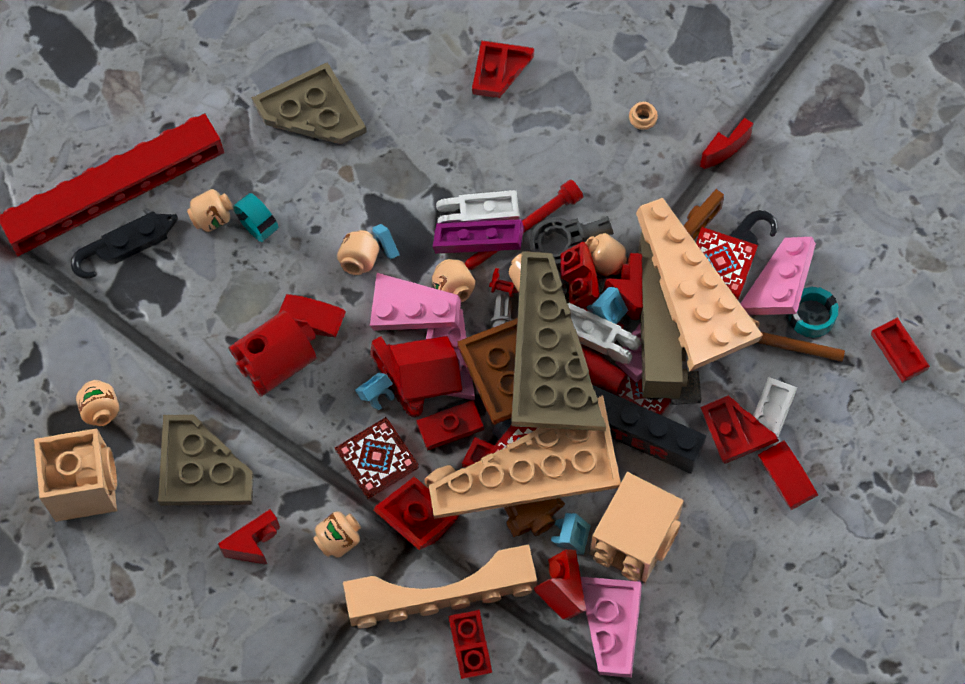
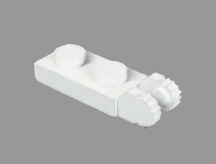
M515 190L459 195L456 198L438 200L436 203L437 211L454 212L460 208L459 214L440 216L438 223L520 219L517 191Z
M568 303L572 322L580 343L605 355L608 354L617 362L629 364L632 359L631 352L614 343L617 340L626 348L638 350L641 345L639 338L621 329V326Z

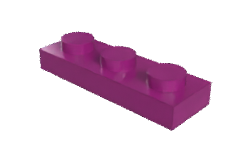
M521 219L436 223L433 249L435 254L521 250L524 226Z

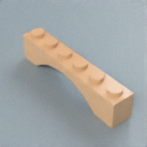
M524 545L497 551L491 560L476 573L459 582L443 587L428 589L406 588L388 583L376 576L344 581L343 586L351 626L358 625V628H369L377 624L376 621L389 619L390 622H399L407 619L408 615L411 614L433 615L438 613L439 609L451 606L452 609L456 610L470 606V602L482 600L483 603H492L499 601L501 596L513 594L514 597L526 596L531 594L534 587L537 586V577L530 546Z

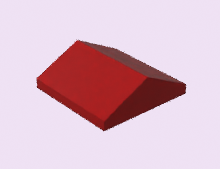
M448 336L389 345L403 402L462 392L458 357Z
M412 477L374 508V511L418 550L435 544L459 517V515L434 519L430 490L416 477Z

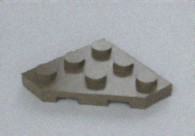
M328 62L252 97L256 110L267 126L338 144H344L367 133L364 122Z
M194 414L163 415L158 496L160 506L253 505V472L232 454L231 450L213 435Z

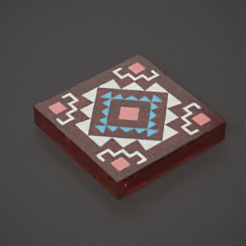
M387 417L335 447V452L367 500L419 468V464Z

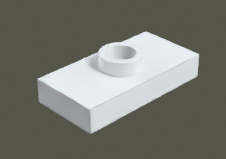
M768 377L753 416L779 437L795 397L797 387Z

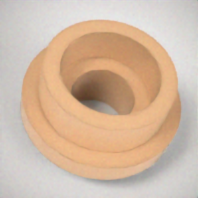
M648 102L637 103L629 112V121L637 129H650L657 122V111ZM644 115L647 119H641L639 116Z

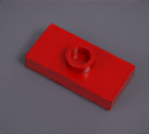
M898 317L872 330L871 336L902 383L929 369L930 365Z
M473 400L416 420L427 451L484 430Z

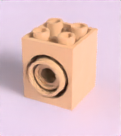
M97 428L34 439L39 498L56 522L117 511L115 495L117 474L114 457Z
M627 472L592 535L590 555L594 556L593 559L604 567L613 566L621 570V574L631 581L640 580L646 583L657 560H664L679 531L681 522L678 520L684 500Z

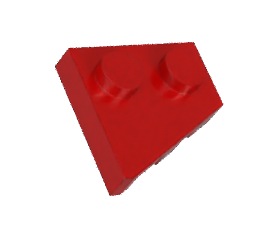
M481 41L472 85V94L500 98L534 58L535 48Z

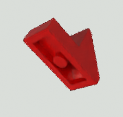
M630 253L627 264H622L621 279H606L603 289L604 292L608 287L618 288L628 309L626 315L632 320L639 319L643 308L642 254Z
M271 509L264 512L217 543L225 558L267 564L266 558L257 546V543L260 541L262 543L267 542L276 535L277 530L280 529L278 519Z
M565 549L548 559L551 579L534 587V591L562 620H569L586 611L577 552L576 550Z

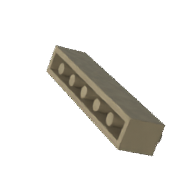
M641 232L638 253L642 254L643 308L640 314L643 398L679 399L682 387H687L688 370L682 368V361H686L687 353L685 348H681L678 339L680 332L677 323L672 321L659 282L661 279L659 270L654 268L652 262L653 252L650 244L645 241L643 232Z

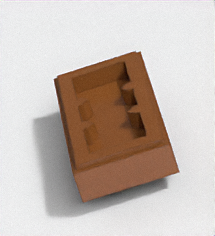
M717 189L701 206L696 205L687 217L688 221L684 224V228L693 240L698 237L701 227L705 228L722 209L724 194Z

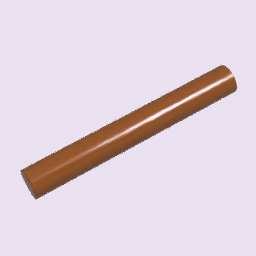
M761 332L763 336L757 342L841 362L845 354V350L765 332Z

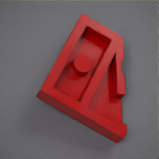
M729 395L700 407L724 464L779 442L775 433L766 428Z

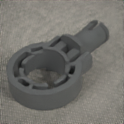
M608 216L585 225L579 223L578 218L569 221L562 218H549L540 222L533 229L530 236V248L532 252L549 253L542 248L544 241L543 232H545L546 236L557 233L567 238V246L561 253L581 242H586L591 236L596 237L603 233L613 235L614 232ZM561 253L553 254L557 269H561Z

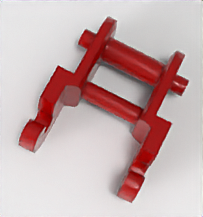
M495 268L492 281L489 284V287H492L491 293H494L495 290L508 292L511 298L514 293H519L513 282L499 279L500 268Z

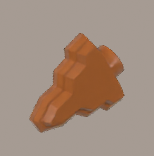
M561 498L504 507L509 517L506 525L513 538L530 530L534 536H539L555 524L552 516L565 503Z

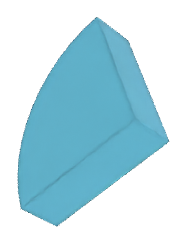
M382 224L373 227L372 232L377 242H381L384 254L390 259L399 256L400 254L389 229Z

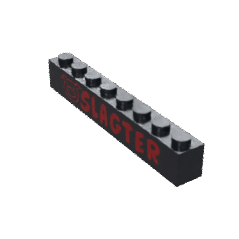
M592 385L597 398L601 396L604 398L612 439L685 472L692 473L703 450L707 435Z

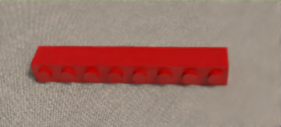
M205 113L198 117H191L184 124L174 129L165 130L158 137L148 142H141L128 152L115 155L107 162L95 168H89L81 175L69 181H62L55 188L43 194H36L29 201L17 207L6 209L0 215V225L18 257L223 154L224 149L221 139Z

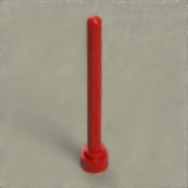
M571 179L562 184L556 197L522 220L524 226L523 234L564 204L566 206L569 204L574 205L583 199V193L579 186ZM498 251L477 252L465 261V265L468 270H473Z

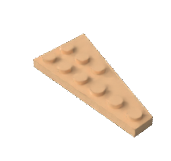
M660 198L641 205L636 215L645 241L650 244L653 252L652 262L654 268L659 270L661 276L659 282L672 321L677 323L680 332L678 339L681 348L686 350L689 371H693L759 342L763 334L666 201Z
M603 396L597 399L601 415L606 424V431L539 428L508 444L504 449L494 454L491 453L481 458L475 464L465 469L462 468L429 485L434 519L619 488L621 482Z

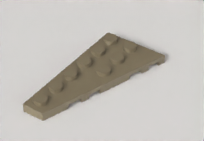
M522 251L511 426L606 431V424L600 412L597 395L591 383L588 366L577 331L572 322L571 312L563 293L562 283L553 254Z

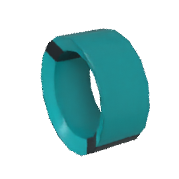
M247 194L233 206L237 218L258 241L263 242L279 229L272 213L254 194Z
M807 287L803 289L799 305L809 300L817 301L827 308L830 315L829 320L824 324L816 326L803 322L798 313L789 314L788 318L792 328L797 333L809 338L822 337L833 328L838 317L839 306L836 298L829 291L821 287Z

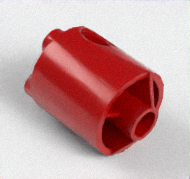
M284 310L228 347L237 361L235 363L237 368L245 378L250 376L253 380L251 384L260 397L317 359L316 353L310 344L311 341L316 339V335L305 319L292 318Z

